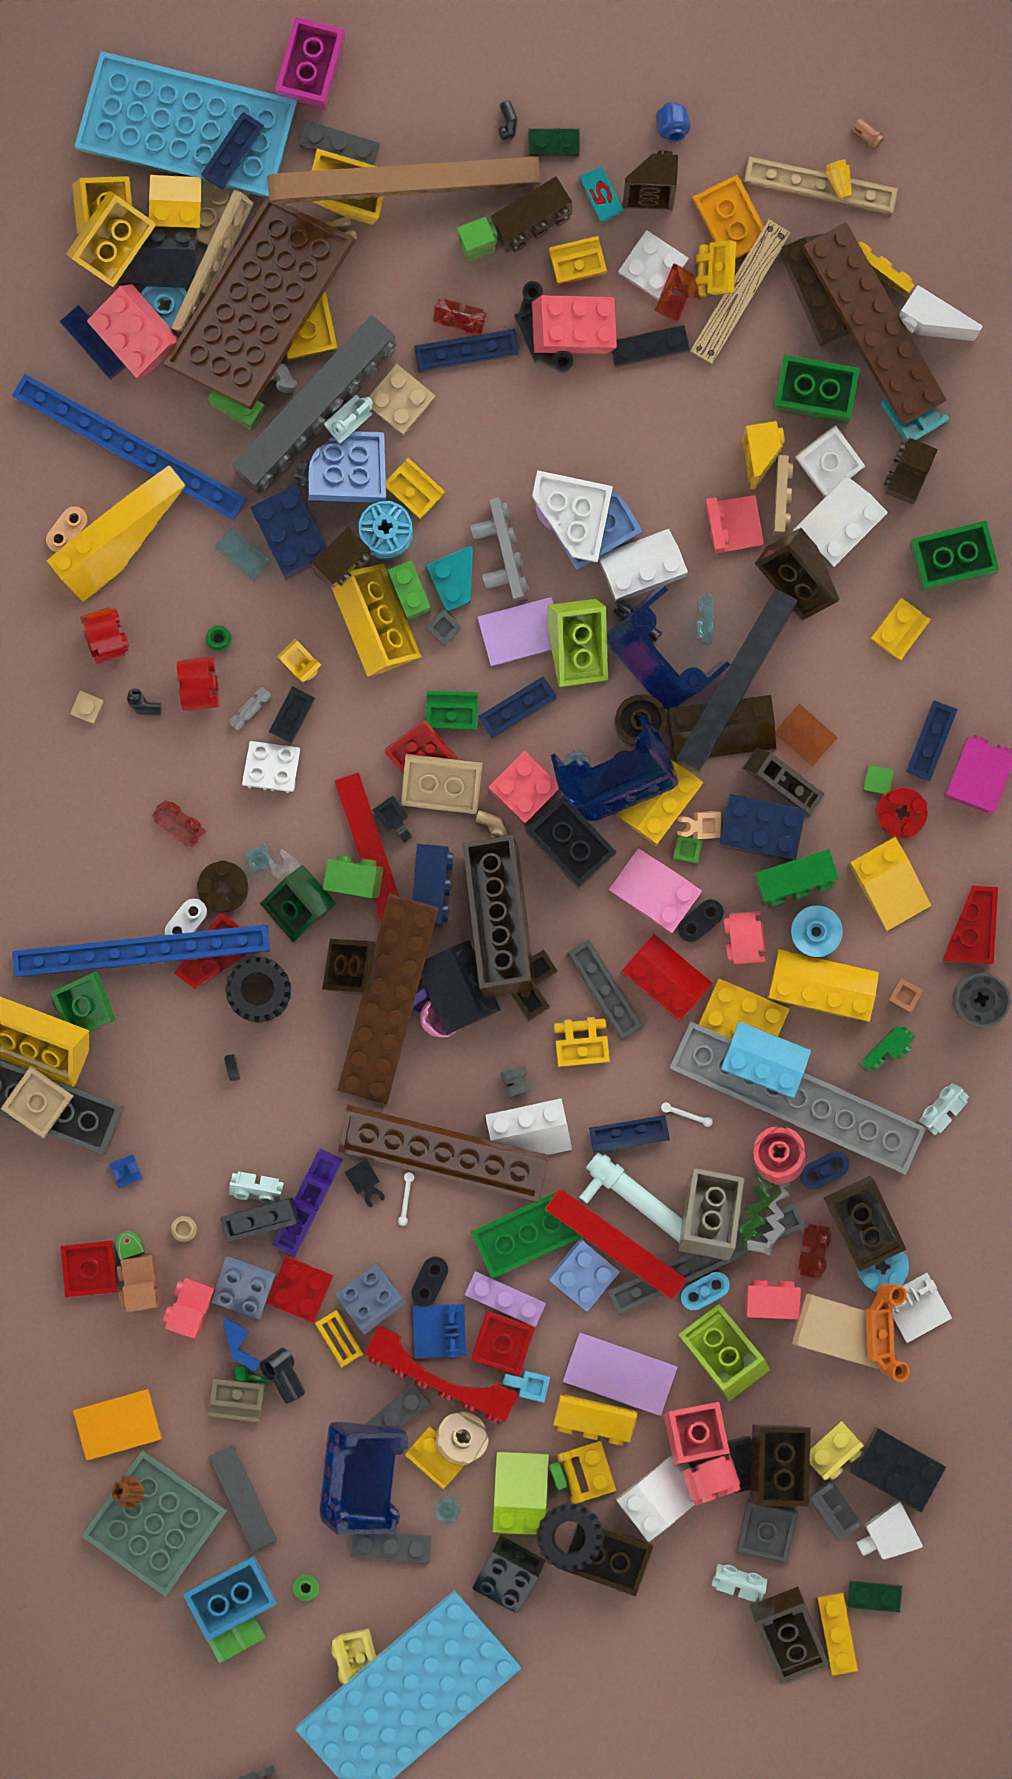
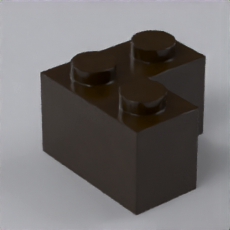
M910 437L906 444L901 443L894 458V462L898 463L894 472L889 470L884 485L888 486L886 494L914 505L938 449Z
M544 949L532 956L536 990L511 994L528 1022L550 1008L537 985L558 973V970Z

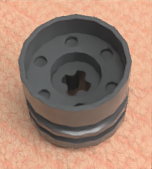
M984 972L971 973L963 977L956 985L953 993V1005L958 1016L965 1022L978 1027H991L1001 1022L1007 1015L1011 1004L1010 992L1006 984L997 976ZM979 992L981 995L987 996V999L983 1001V1006L979 1003H974V999L978 997L977 993Z

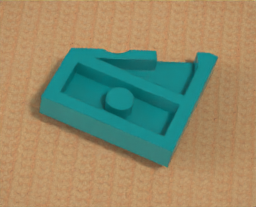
M887 399L880 403L906 443L909 437L919 440L950 420L946 414L941 415L931 409L902 426Z
M472 546L426 565L447 613L470 603Z

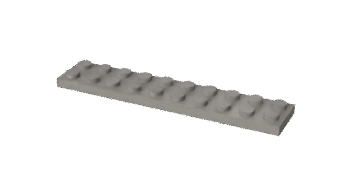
M690 1021L669 1069L906 1175L926 1127L807 1073L803 1074L795 1097L789 1098L722 1071L720 1068L731 1039Z

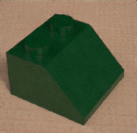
M302 865L286 876L260 904L290 940L294 942L323 918L337 903L323 890V887L307 868Z

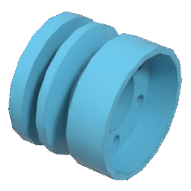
M379 501L370 505L362 513L359 521V536L370 548V555L379 560H394L403 556L410 548L413 541L412 521L408 512L401 505L392 501ZM384 523H387L388 527H393L389 529L388 534H384L383 530H380Z

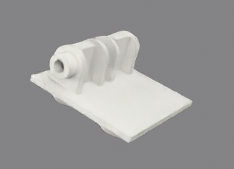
M250 741L242 785L248 786L250 789L251 787L263 788V790L271 789L273 792L274 790L286 791L288 794L289 792H294L301 748Z
M928 1273L903 1285L907 1291L906 1300L900 1306L893 1305V1319L906 1343L952 1319L937 1291L934 1281L931 1280Z

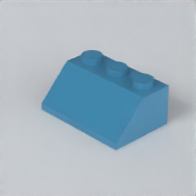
M255 1555L185 1591L183 1594L207 1641L277 1604L268 1580Z

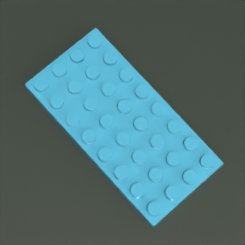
M101 51L74 147L75 150L174 175L201 177V173L241 113L244 112L262 123L264 129L226 185V188L267 197L269 196L267 176L279 173L297 107V100ZM201 177L202 182L210 183Z
M453 1590L349 1679L347 1683L342 1685L295 1726V1730L339 1779H394L522 1667L461 1596Z

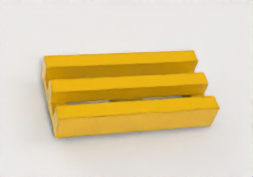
M338 1310L315 1323L341 1368L364 1354ZM335 1317L354 1347L355 1354L352 1355L332 1322V1318ZM327 1322L347 1355V1359L343 1360L322 1324Z

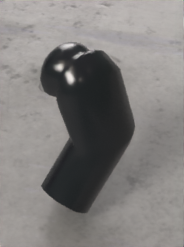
M504 101L499 105L506 125L498 129L502 140L512 139L516 135L517 116L511 101Z
M133 688L128 692V704L136 714L161 716V703H148L139 689Z

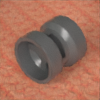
M525 1066L501 1072L502 1080L507 1085L505 1090L507 1098L532 1091L530 1083L525 1078L527 1074Z

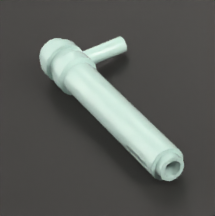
M597 1152L586 1166V1169L590 1171L589 1174L594 1179L580 1195L579 1200L587 1204L601 1185L607 1189L611 1188L677 1242H680L683 1219L624 1173V1168L619 1164L614 1165L610 1161L611 1158Z

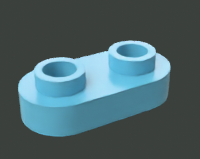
M712 1272L687 1285L681 1292V1302L689 1310L701 1309L726 1295L730 1287L729 1280L723 1273ZM719 1280L721 1287L718 1290H714L711 1287L712 1281ZM691 1292L698 1294L696 1302L689 1300L688 1296Z

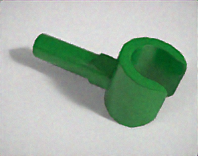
M246 1366L234 1367V1377L239 1381H256L269 1384L270 1380L266 1377L248 1374V1367Z

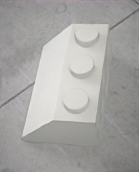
M846 476L792 531L802 527L817 545L827 567H835L888 512L870 493Z
M669 529L610 550L598 558L615 603L685 578L688 574L680 550Z
M562 1099L485 1115L491 1141L547 1155L572 1150Z

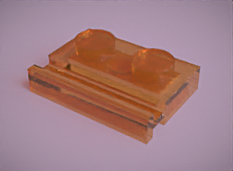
M800 704L775 730V734L811 766L837 739L830 730Z

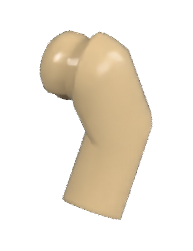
M478 811L475 822L488 826L491 838L507 836V830L501 817Z

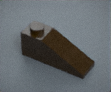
M758 747L743 767L745 771L798 808L806 809V813L809 815L812 814L824 796L823 792L771 752Z

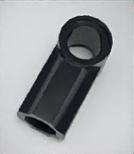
M280 1348L260 1362V1369L267 1379L274 1382L285 1404H288L302 1397L305 1390L293 1370L295 1362L292 1354L287 1349Z

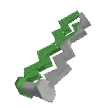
M757 1173L755 1175L762 1185L753 1187V1190L760 1197L761 1201L745 1208L751 1221L739 1225L738 1228L745 1240L744 1251L760 1252L771 1256L772 1245L786 1230L778 1222L785 1216L776 1203L790 1196L785 1188L791 1186V1183L773 1184L778 1193L770 1196L767 1191L772 1189V1186ZM769 1208L774 1214L765 1219L774 1230L763 1234L768 1242L763 1243L750 1240L759 1235L754 1229L765 1225V1222L758 1213Z

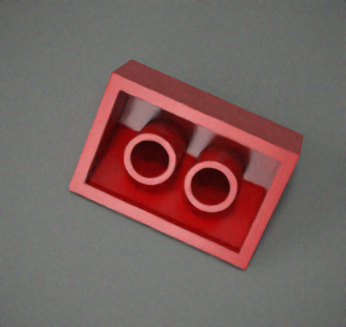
M655 934L648 939L621 971V974L679 1023L713 984Z

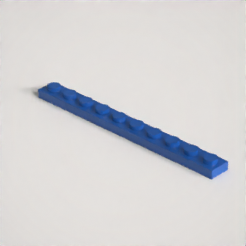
M26 374L23 375L12 394V397L152 476H155L170 465L186 485L182 490L183 493L235 521L247 500L243 495Z
M268 925L17 950L12 951L14 977L270 952Z

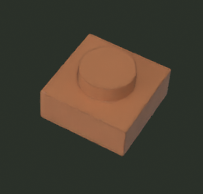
M900 978L888 1001L911 1013L923 990Z

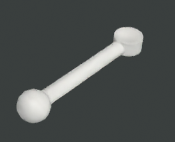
M667 1102L661 1106L664 1113L672 1112L699 1121L706 1127H710L713 1124V1120L710 1117L703 1118L671 1107Z
M407 1172L404 1175L406 1185L402 1212L398 1218L400 1226H405L408 1223L406 1213L410 1186L414 1180V1175L411 1172Z

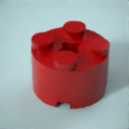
M110 607L80 616L81 624H84L85 627L84 635L92 658L95 657V665L126 656L125 652L129 651V644L125 633H119L118 628H120L121 621L116 608L111 610Z
M214 656L177 661V681L179 680L180 685L178 690L182 710L192 711L219 708L218 692L215 693V691L219 690L218 675L212 673L216 671Z

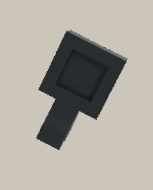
M393 795L372 809L387 832L394 828L403 843L412 838L402 822L408 816Z

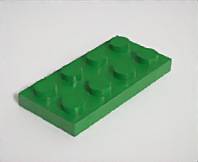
M557 1192L540 1199L539 1202L535 1201L470 1231L492 1279L583 1237L545 1210Z

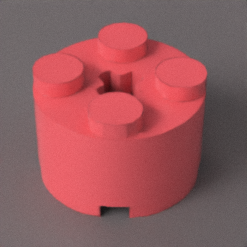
M761 911L730 913L729 918H724L725 933L731 936V944H727V957L729 961H734V965L766 962L764 956L760 957V952H765L763 923L757 921V917H762Z
M770 1127L757 1137L754 1144L753 1157L756 1170L761 1177L775 1185H782L795 1180L802 1173L806 1164V1154L803 1140L797 1132L790 1128ZM776 1152H778L779 1154H783V1153H784V1158H782V1159H781L780 1157L775 1158V1153H776Z
M730 1454L681 1472L691 1502L694 1501L695 1506L716 1499L715 1493L718 1494V1497H722L741 1490L739 1487L741 1483Z

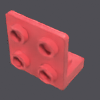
M752 495L717 501V498L706 499L705 508L714 554L763 546L764 540L756 496Z

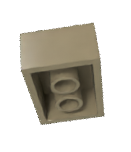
M693 1168L687 1184L678 1251L730 1260L736 1245L744 1185L743 1177Z

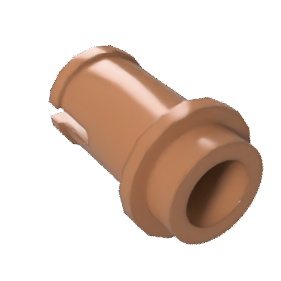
M862 118L858 119L851 129L852 132L868 143L867 146L869 148L873 147L876 149L884 139V136L881 135L882 131H876Z

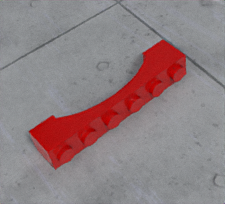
M378 1325L365 1352L369 1356L367 1361L379 1367H382L384 1363L392 1367L391 1372L404 1379L406 1375H409L416 1379L414 1384L426 1390L431 1386L439 1390L437 1395L449 1401H452L454 1397L462 1401L461 1407L474 1413L478 1409L486 1413L484 1418L496 1424H499L500 1420L506 1422L519 1395L518 1392L497 1382L491 1387H469L439 1378L423 1368L409 1355L400 1342L401 1335Z

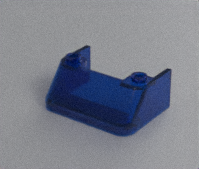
M660 586L608 630L607 644L648 694L656 698L664 709L678 707L700 692L731 664L728 661H720L706 674L701 669L695 667L687 668L680 675L674 670L647 637L654 630L657 623L656 615L649 606L668 591L665 586Z
M644 715L639 717L643 731L635 738L636 749L594 767L582 760H574L570 764L565 765L555 753L551 755L558 788L586 820L598 821L677 786V774L663 741Z

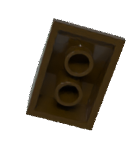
M347 527L311 562L314 574L333 588L338 584L343 586L352 577L350 572L356 566L360 569L369 561L370 557L368 555L371 553V550Z
M802 527L768 545L754 563L776 589L798 600L794 611L802 620L839 601L820 551Z
M330 939L322 990L352 995L368 994L376 942Z
M871 1176L823 1197L859 1272L907 1250L876 1182Z
M799 1587L750 1605L755 1623L781 1683L829 1665Z

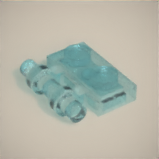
M703 593L697 602V608L702 612V618L698 619L696 623V638H701L702 645H711L714 630V600L709 593Z

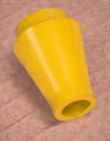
M846 160L827 164V171L825 173L838 199L853 195L850 165L846 164Z

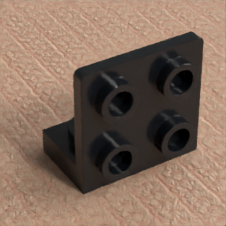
M500 1535L472 1589L514 1613H518L538 1579L546 1560Z

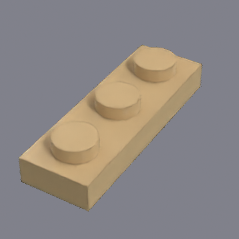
M778 455L776 466L773 535L784 536L785 529H790L791 514L786 513V504H791L792 488H787L788 478H792L793 463H788L789 456Z

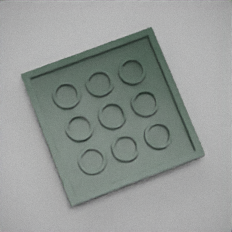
M142 1450L124 1475L140 1479V1483L144 1486L145 1490L141 1503H135L134 1509H126L123 1506L116 1505L117 1502L113 1499L111 1493L81 1536L166 1597L227 1510Z

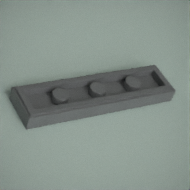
M588 939L567 953L621 1041L643 1027L642 1023L590 940Z
M234 1445L210 1455V1460L252 1551L276 1541L277 1539Z

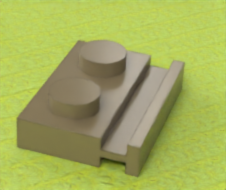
M213 1378L208 1416L260 1422L265 1384Z

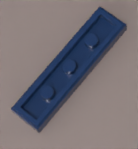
M515 329L414 346L419 372L519 355Z

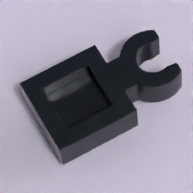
M367 1159L345 1171L356 1193L365 1192V1202L370 1208L373 1207L370 1201L371 1195L377 1194L382 1201L385 1200L383 1192L374 1187L380 1180Z

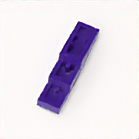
M321 1148L318 1150L294 1199L300 1222L280 1228L272 1244L273 1246L296 1256L343 1159Z

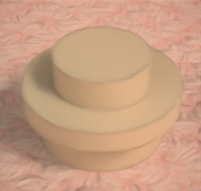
M180 1216L173 1221L171 1233L176 1240L187 1242L195 1237L197 1225L192 1218Z

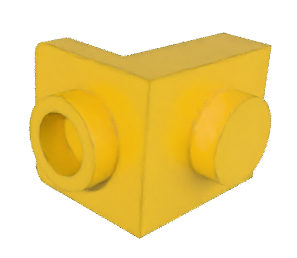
M296 639L277 655L278 659L301 682L312 679L318 673V668L321 666Z

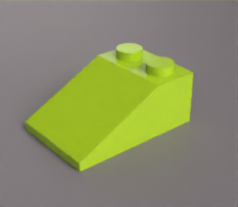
M596 599L547 605L548 633L558 686L563 687L608 680L606 606Z
M717 1304L678 1334L729 1402L770 1371L765 1359L720 1304Z
M497 1452L493 1533L536 1535L539 1523L546 1514L549 1454Z

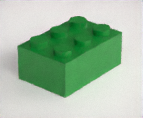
M784 355L773 410L849 424L860 368Z
M987 520L913 538L909 543L922 593L996 575L999 571Z
M830 849L756 872L753 875L761 905L768 904L769 908L784 904L786 902L785 898L791 896L793 900L807 897L810 894V890L816 888L818 893L832 889L835 886L834 883L839 879Z

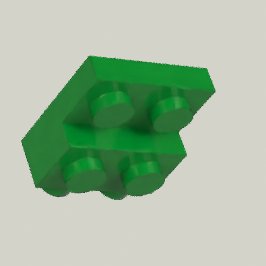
M98 972L91 973L51 991L53 1006L59 1012L61 1020L89 1030V1033L116 1020Z
M896 1026L858 1065L864 1071L870 1069L874 1071L886 1061L884 1055L890 1060L895 1058L902 1059L912 1049L909 1044L916 1036L906 1026L902 1028Z

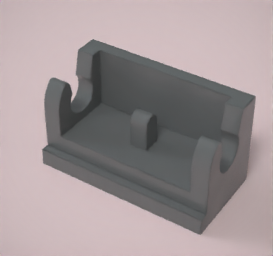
M832 1480L809 1495L810 1500L839 1541L860 1527V1520Z

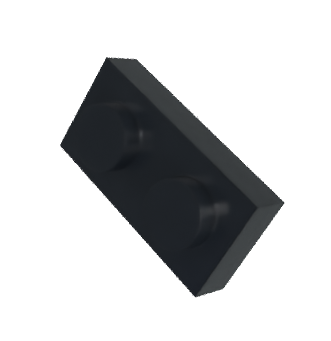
M292 686L269 733L292 744L315 701V697Z

